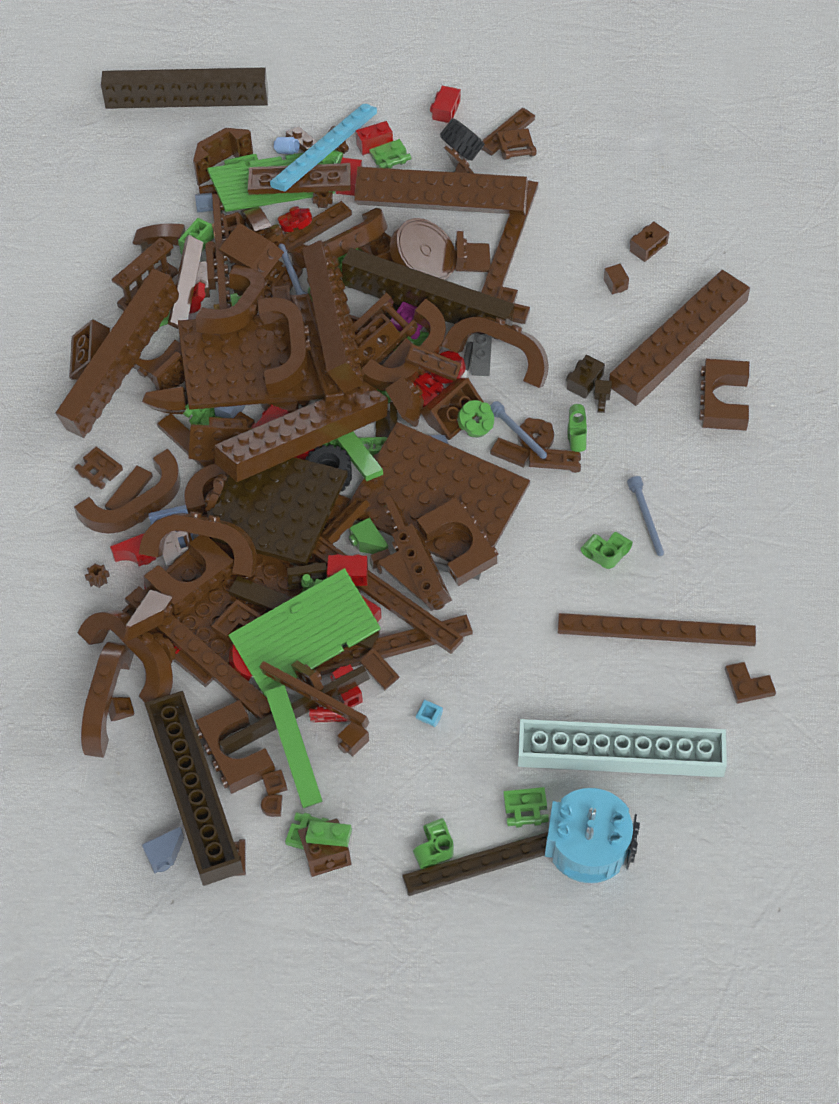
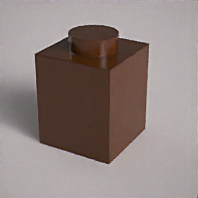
M621 263L604 269L603 280L612 295L628 290L629 277Z
M351 722L337 735L338 748L343 753H348L353 757L369 742V732Z

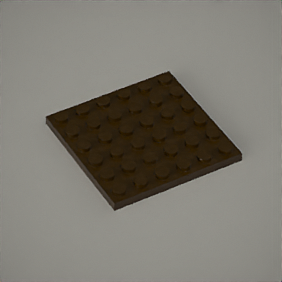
M293 457L239 482H236L227 475V481H225L214 508L210 509L207 518H209V515L218 516L222 521L239 526L249 535L258 554L306 566L348 473L346 470ZM209 537L214 542L229 545L224 540Z

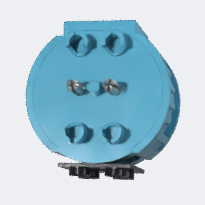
M598 788L575 790L564 796L561 802L553 801L545 857L553 858L552 862L556 868L573 880L583 883H599L609 880L620 872V868L626 858L627 870L629 869L630 862L634 863L638 842H636L640 828V822H636L637 814L634 815L632 823L629 808L619 797L608 791Z

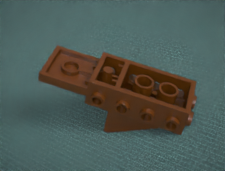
M389 495L384 498L386 503L384 509L387 515L391 517L393 521L391 524L396 531L392 534L395 540L392 544L396 552L380 560L379 563L393 579L432 611L440 610L445 604L451 602L452 598L422 535L413 524L408 525L400 506Z

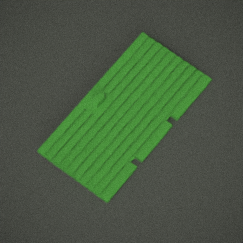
M303 153L285 155L286 160H282L281 156L249 161V166L241 162L207 168L225 212L313 197V192L248 195L249 167L289 166Z
M344 568L228 636L266 697L265 691L283 685L262 673L259 666L263 661L297 678L291 666L297 660L314 669L343 652L344 649L341 644L346 642L350 648L381 630V627Z

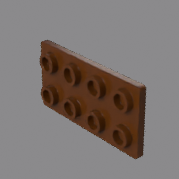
M209 417V425L192 424L190 426L188 458L215 461L216 444L254 428H247L246 419Z

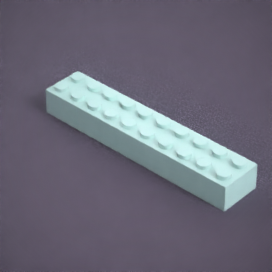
M520 719L518 767L724 777L727 767L726 729Z

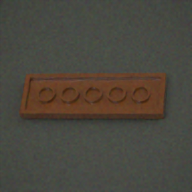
M350 163L317 164L286 191L272 188L270 181L288 166L249 167L248 195L351 191Z

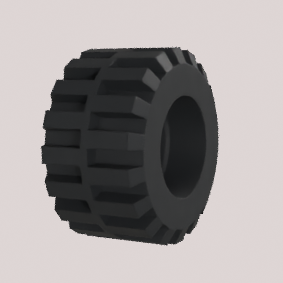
M454 118L449 121L440 133L441 139L467 160L473 161L485 145L481 138Z
M322 445V448L316 447L314 452L310 451L309 456H306L305 460L346 470L348 476L341 491L343 492L346 490L345 486L348 487L350 485V481H352L351 460L345 450L341 451V447L337 446L335 448L334 445H329V447Z

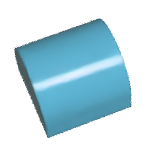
M424 699L416 719L436 727L441 719L443 708Z

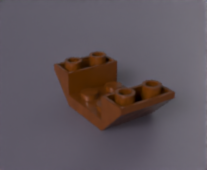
M224 128L197 143L193 163L198 186L211 179L207 168L215 166L232 155L237 158L253 154L250 130Z

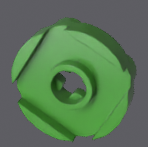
M473 400L467 402L461 408L457 420L459 427L468 433L467 435L478 438L486 435L493 428L494 414L488 403ZM475 415L480 419L478 423L472 419Z

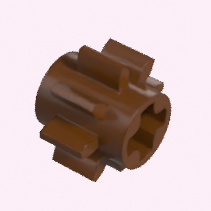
M313 192V204H316L318 208L327 209L328 204L333 203V192Z
M94 563L90 568L87 567L89 574H85V579L89 581L90 587L94 585L100 588L108 583L107 577H110V574L104 564L100 566Z

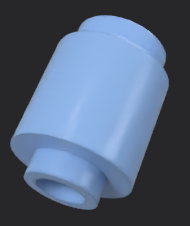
M277 137L273 146L278 154H294L299 151L300 144L298 139L294 137Z

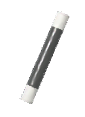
M474 335L468 338L464 354L466 369L461 378L467 377L473 352Z

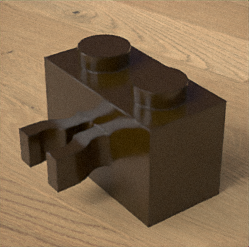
M586 354L582 360L577 362L575 370L567 375V390L586 399L595 387V380H600L603 377L605 363Z

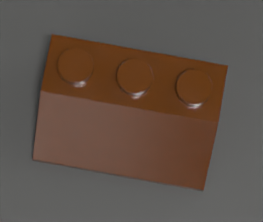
M92 319L72 336L69 379L77 380L110 333L109 327Z
M458 378L421 409L420 413L431 428L439 434L445 435L446 439L451 440L462 430L457 420L461 408L469 401L477 400L483 403L484 401L469 378Z

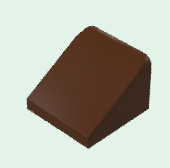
M112 697L108 711L111 721L134 716L135 713L130 697Z

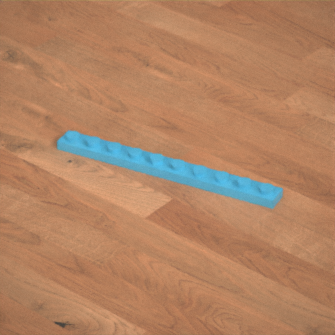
M362 104L272 179L270 181L271 187L281 191L289 189L356 132V130L376 115L377 107L370 106L369 104Z

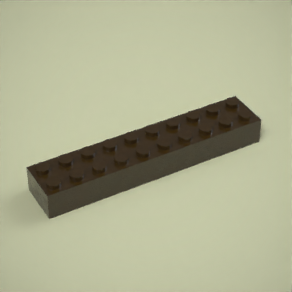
M266 67L102 71L101 89L106 109L268 105L269 91Z
M351 247L342 261V281L344 285L361 291L364 294L380 299L387 293L392 298L394 304L401 305L402 302H405L415 307H418L427 299L440 310L445 322L453 324L476 316H486L493 319L498 317L505 320L507 325L512 326L514 304Z
M179 691L144 703L202 885L206 886L243 873L242 864L184 692Z

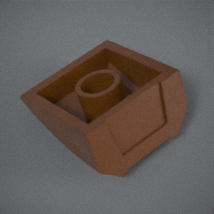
M176 387L146 392L142 402L146 406L163 413L183 415L188 399L184 388Z

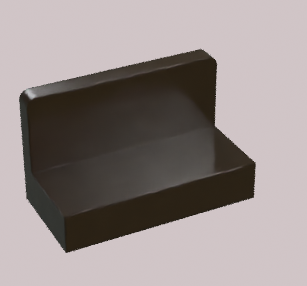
M390 402V411L387 412V417L376 421V437L388 438L398 422V410L393 402Z

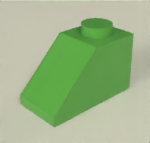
M370 518L350 527V543L352 546H356L360 552L375 554L389 549L388 544Z

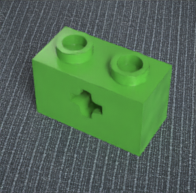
M197 218L178 240L181 255L185 238L188 235L204 242L203 252L206 248V243L214 239L211 223Z

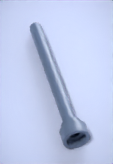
M279 244L278 247L284 252L282 259L296 295L308 294L302 290L285 245Z
M495 401L490 405L494 417L501 418L540 458L545 459L547 457V453L505 413V407L499 401Z
M640 476L631 477L627 481L628 487L636 495L655 551L661 557L664 555V550L642 492L644 485Z

